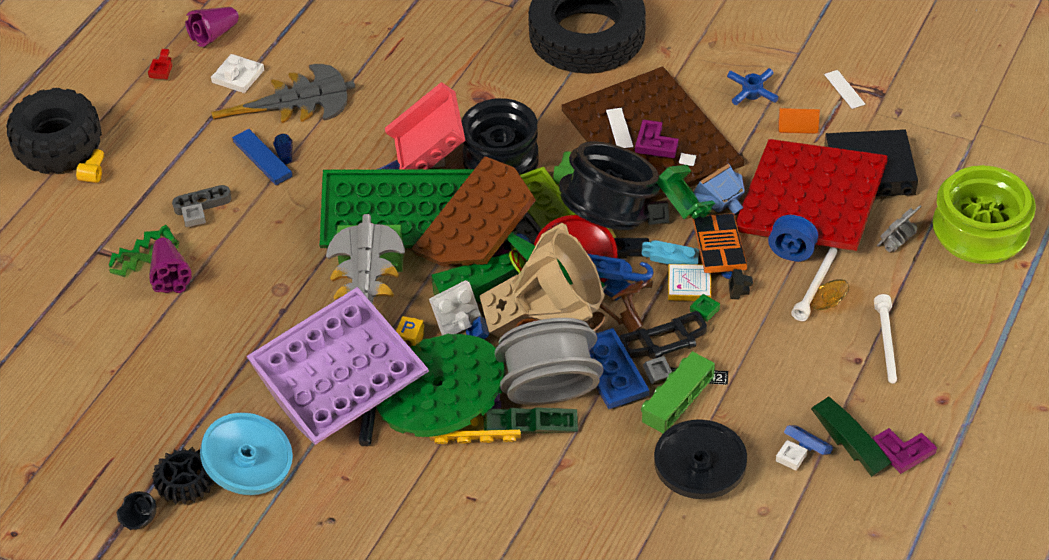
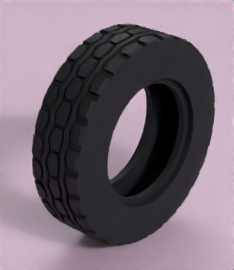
M532 0L529 6V38L534 51L545 62L562 70L575 73H598L615 69L631 60L640 51L645 40L646 11L643 0ZM578 13H597L605 15L615 22L607 30L588 34L569 31L559 23L564 18Z

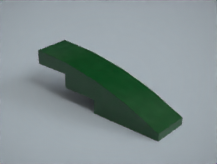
M828 396L811 408L837 445L842 444L854 461L859 459L871 477L892 463L863 427L831 397Z
M541 407L533 409L510 408L508 410L490 409L483 415L484 431L521 430V433L578 432L577 409Z

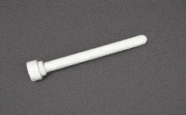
M835 247L829 249L803 300L795 304L791 314L796 320L806 321L811 313L810 303L837 254Z
M881 294L874 298V307L880 313L888 381L894 384L897 381L889 320L892 301L889 295Z

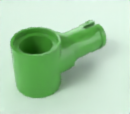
M569 151L563 153L561 163L554 168L553 180L556 184H559L563 176L574 172L569 162L571 153Z

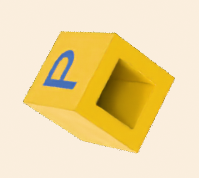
M402 316L396 332L409 347L416 346L417 343L422 341L425 335L423 320Z

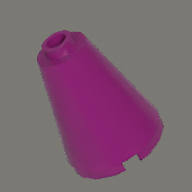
M232 7L192 10L186 15L188 20L185 21V25L191 40H196L199 43L197 44L199 47H205L236 25L239 15Z

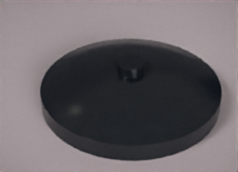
M688 420L672 426L662 434L655 447L654 465L660 480L675 493L693 499H712L729 493L742 481L747 468V451L740 437L727 426L710 420Z

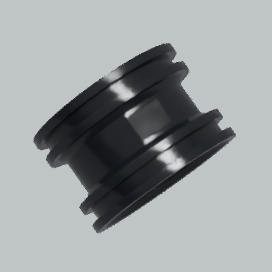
M495 98L477 103L464 114L461 121L466 140L463 142V165L465 169H475L485 156L514 167L519 175L537 169L539 164V149L536 142L538 139V121L531 108L516 100Z

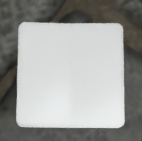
M681 153L679 163L694 166L696 155Z

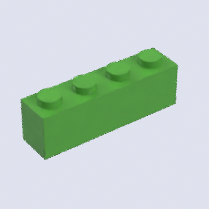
M693 351L687 358L684 357L679 367L668 375L666 382L656 388L652 398L643 403L641 407L642 422L661 433L667 431L713 379L715 363Z

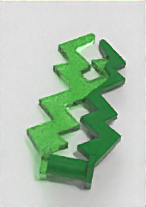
M167 225L162 226L160 231L144 232V240L136 239L133 250L119 248V254L112 253L109 268H112L116 260L121 264L123 262L121 270L109 269L112 274L125 277L128 269L135 272L138 261L141 260L151 264L153 245H151L148 255L140 253V247L149 248L151 238L157 240L163 236L169 239L176 248L179 247L180 242L174 237ZM124 256L130 257V262L123 261Z

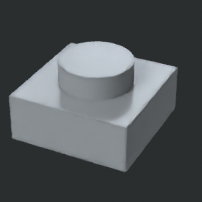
M202 204L181 208L185 227L206 223Z

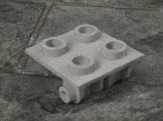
M918 206L915 210L910 208L900 219L894 221L880 236L882 240L877 246L883 243L888 252H894L917 232V225L911 223L909 219L922 206Z

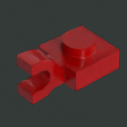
M161 49L159 59L152 60L148 70L149 78L168 79L173 66L171 57H168L169 49Z

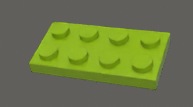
M544 167L520 175L536 199L527 212L541 230L557 218L576 215L563 203L559 187Z

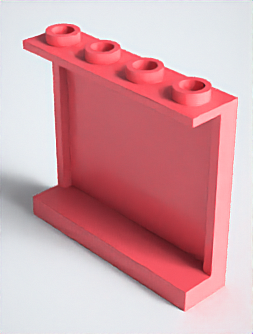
M439 83L385 127V133L395 140L398 163L400 164L399 169H430L466 141L456 93L444 83Z

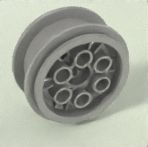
M574 318L543 319L509 330L499 339V345L495 349L496 360L503 362L507 365L508 374L500 382L502 392L507 394L512 402L524 405L557 403L590 392L599 384V378L603 374L602 364L592 359L589 351L597 342L596 332L586 322Z

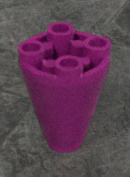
M159 238L154 242L149 272L150 284L155 292L182 293L192 278V271L174 244L167 238Z

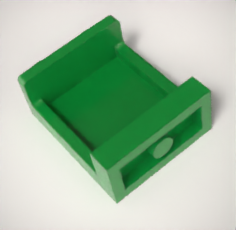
M687 165L668 167L659 175L657 184L683 219L707 216L712 211L711 207L715 205V202L713 200L699 202L696 195L684 181V178L691 172L690 168Z

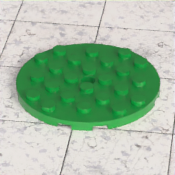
M444 334L430 339H423L416 346H411L410 348L428 368L429 372L379 403L376 407L383 421L385 420L390 425V428L402 434L405 432L414 433L416 437L448 434L470 425V420L479 414L483 416L495 404L494 399L499 393H502L500 382L506 376L505 365L503 362L496 360V348L488 341L476 336Z

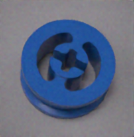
M784 215L774 222L768 243L771 250L779 257L794 262L804 261L813 254L814 246L818 240V231L809 220L803 217Z

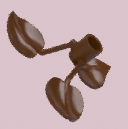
M651 279L637 281L611 298V301H614L621 296L627 310L620 313L622 318L616 316L602 303L600 308L614 318L619 325L624 324L628 333L637 330L644 324L635 310L632 297L635 293H640V289L652 288L653 281Z

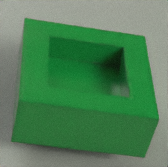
M702 294L690 305V312L698 311L706 322L720 310V303L705 294Z

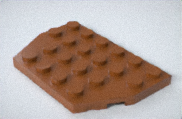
M485 156L411 250L415 255L443 267H450L451 264L462 263L463 266L487 264L536 199L514 167Z

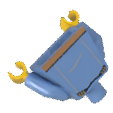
M728 163L701 180L693 193L699 202L713 200L715 205L711 209H714L716 212L720 213L728 207L734 215H737L743 208L738 201L745 192L743 177L741 174L734 172Z

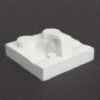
M230 54L211 76L212 83L245 93L264 71V64Z
M466 280L429 299L442 335L457 334L471 327V323L481 316L471 285Z

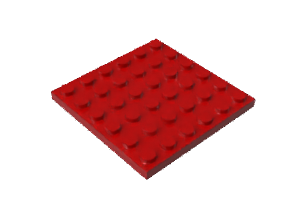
M768 139L743 202V208L740 210L736 220L738 231L740 233L769 237L774 222L779 217L797 215L809 220L818 231L816 245L857 251L888 162L887 155Z

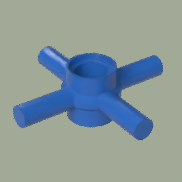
M768 68L761 75L752 73L746 75L745 78L733 71H729L727 77L741 84L743 89L732 99V103L738 105L745 98L755 100L760 96L776 103L779 96L763 88V83L773 75V70Z

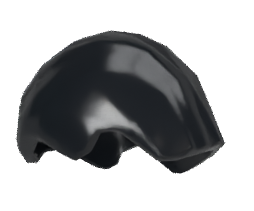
M143 491L127 495L122 506L116 512L118 522L129 530L144 528L152 522L156 515V501L149 493Z

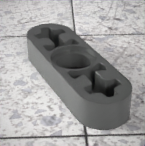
M219 185L177 196L172 201L174 212L177 215H183L182 207L202 204L203 210L228 204L231 201L230 188L225 185ZM200 198L207 199L204 202H197V200Z

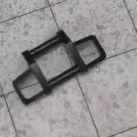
M693 311L681 317L671 319L669 323L647 330L643 328L622 334L619 338L631 358L649 356V358L655 359L677 350L696 347L695 339L707 332V324L698 311ZM693 320L697 321L700 328L688 333L683 324ZM674 330L680 340L659 347L654 345L650 337ZM639 339L644 347L630 349L626 342Z

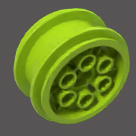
M971 166L955 172L940 186L936 200L937 208L933 215V229L941 244L951 254L972 263L993 264L1011 258L1025 247L1029 240L1030 223L1034 218L1036 205L1032 193L1018 176L994 166Z

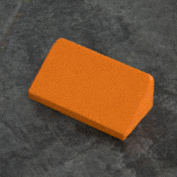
M780 108L778 131L780 133L817 134L819 130L820 109Z

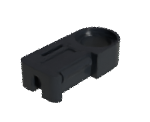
M614 238L616 246L622 247L621 250L617 251V259H627V256H643L642 244L643 242H649V239Z

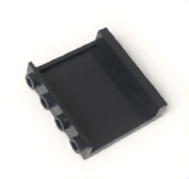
M906 129L825 134L824 147L887 155L888 162L876 196L916 195L918 178Z

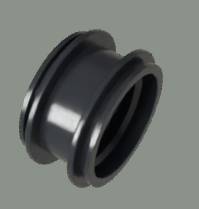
M597 141L582 143L570 153L569 162L574 172L561 178L559 190L563 203L572 212L591 223L616 230L634 229L648 219L649 211L645 199L655 196L660 190V186L657 184L659 175L651 163L628 149Z

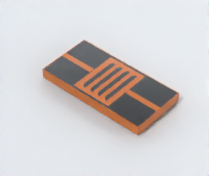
M734 213L707 215L703 218L700 216L693 219L704 273L733 271V269L747 270V262Z

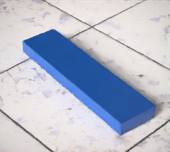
M250 129L232 137L234 144L275 185L292 177V171Z

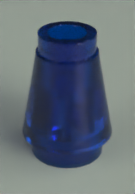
M287 134L277 135L273 142L279 159L284 164H289L292 162L293 140Z

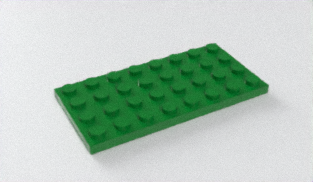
M474 169L323 170L320 248H328L330 242L337 234L338 226L358 225L362 223L364 214L371 215V223L374 225H401L404 248H412Z

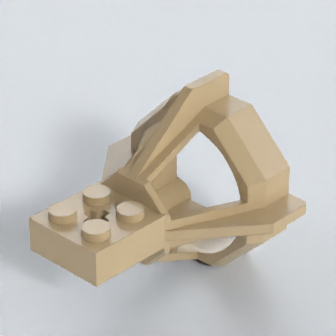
M561 223L541 235L528 262L525 263L518 275L480 295V300L489 333L501 337L509 330L515 328L518 322L527 318L539 320L574 318L585 322L592 318L593 312L599 309L605 295L595 264L578 239L570 235L567 226ZM557 259L566 269L573 284L570 285L566 280Z

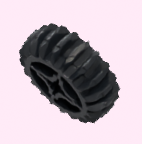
M183 447L181 451L174 449L172 454L165 453V459L159 458L158 465H154L152 476L154 487L158 494L164 497L167 502L173 500L175 504L179 501L186 504L188 500H191L195 503L197 497L203 499L204 493H210V487L214 486V481L206 473L202 465L200 450L195 451L193 447L189 450ZM198 469L201 471L200 475L196 474ZM172 476V480L170 482L167 481L168 477Z

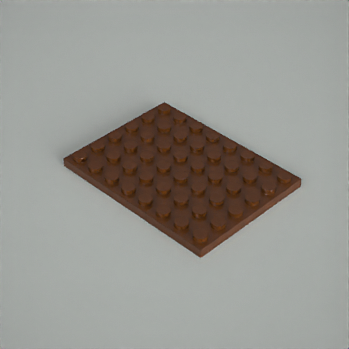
M663 66L562 104L563 113L586 142L597 141L616 145L606 110L622 108L633 147L625 149L634 153L642 121L662 122L660 136L679 139L675 158L641 153L636 154L651 163L657 170L658 175H661L668 167L684 165L679 163L681 153L696 155L694 166L687 165L691 172L684 178L689 187L698 185L701 180L728 163L733 170L744 166V159ZM660 188L655 196L646 198L645 203L655 202L667 196Z

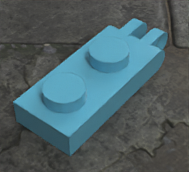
M656 240L643 242L642 255L650 257L651 261L664 264L698 265L699 249Z

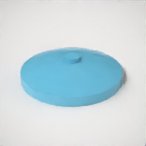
M233 413L217 419L206 430L200 447L201 462L210 478L224 489L243 495H259L278 487L288 475L293 459L292 447L286 434L272 421L251 413Z

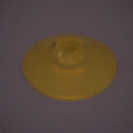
M836 279L823 284L818 288L810 303L811 307L815 310L836 307L847 295L849 284L843 279Z

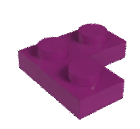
M643 120L635 145V153L675 158L679 139L660 136L662 122Z
M888 428L872 438L892 462L891 465L900 474L934 455L937 451V447L923 433L904 443Z

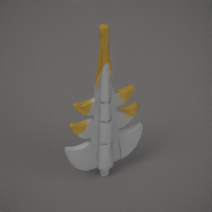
M364 214L362 223H359L358 226L347 227L334 236L328 246L326 257L331 259L336 256L347 255L351 259L339 264L333 271L330 279L333 282L342 278L352 279V283H348L337 290L333 296L335 300L356 287L362 291L372 304L373 298L377 296L394 297L391 289L386 284L376 281V279L381 276L399 277L392 263L380 258V255L388 252L405 253L403 241L396 231L386 225H374L371 223V215Z

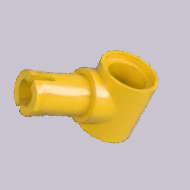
M95 149L89 160L85 163H79L76 171L78 181L100 182L102 176L100 164L105 157L102 150Z

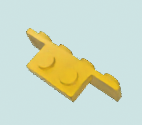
M479 414L470 420V425L444 435L429 437L430 441H434L435 444H447L448 440H457V443L460 444L471 443V440L491 443L494 442V439H503V442H515L516 438H521V430L484 431L483 416Z

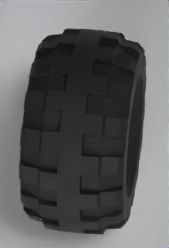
M61 88L43 89L36 91L37 93L29 94L24 97L22 102L17 103L13 107V112L9 114L6 124L9 144L17 160H20L23 165L32 171L38 170L40 173L45 174L56 172L58 174L64 173L66 170H74L78 167L79 163H85L90 159L93 151L98 149L101 142L100 136L102 135L95 106H92L90 100L81 93L77 94L75 90H64Z

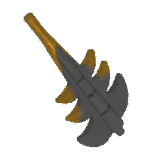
M312 64L309 65V69L315 75L314 82L310 83L301 74L288 73L289 78L293 82L292 89H288L283 82L272 79L271 84L275 89V94L231 108L212 111L211 113L213 119L235 114L279 109L281 112V122L285 123L292 116L293 107H298L301 111L300 121L304 122L313 115L316 104H320L324 109L323 120H329L344 110L348 100L346 90L355 88L354 80L344 82L341 73L330 65Z

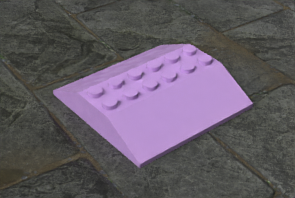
M358 287L247 356V359L276 402L294 425L315 445L429 372L424 363Z

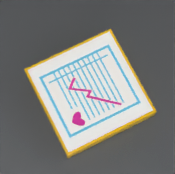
M669 264L668 300L696 301L702 294L711 298V273H704L703 265Z

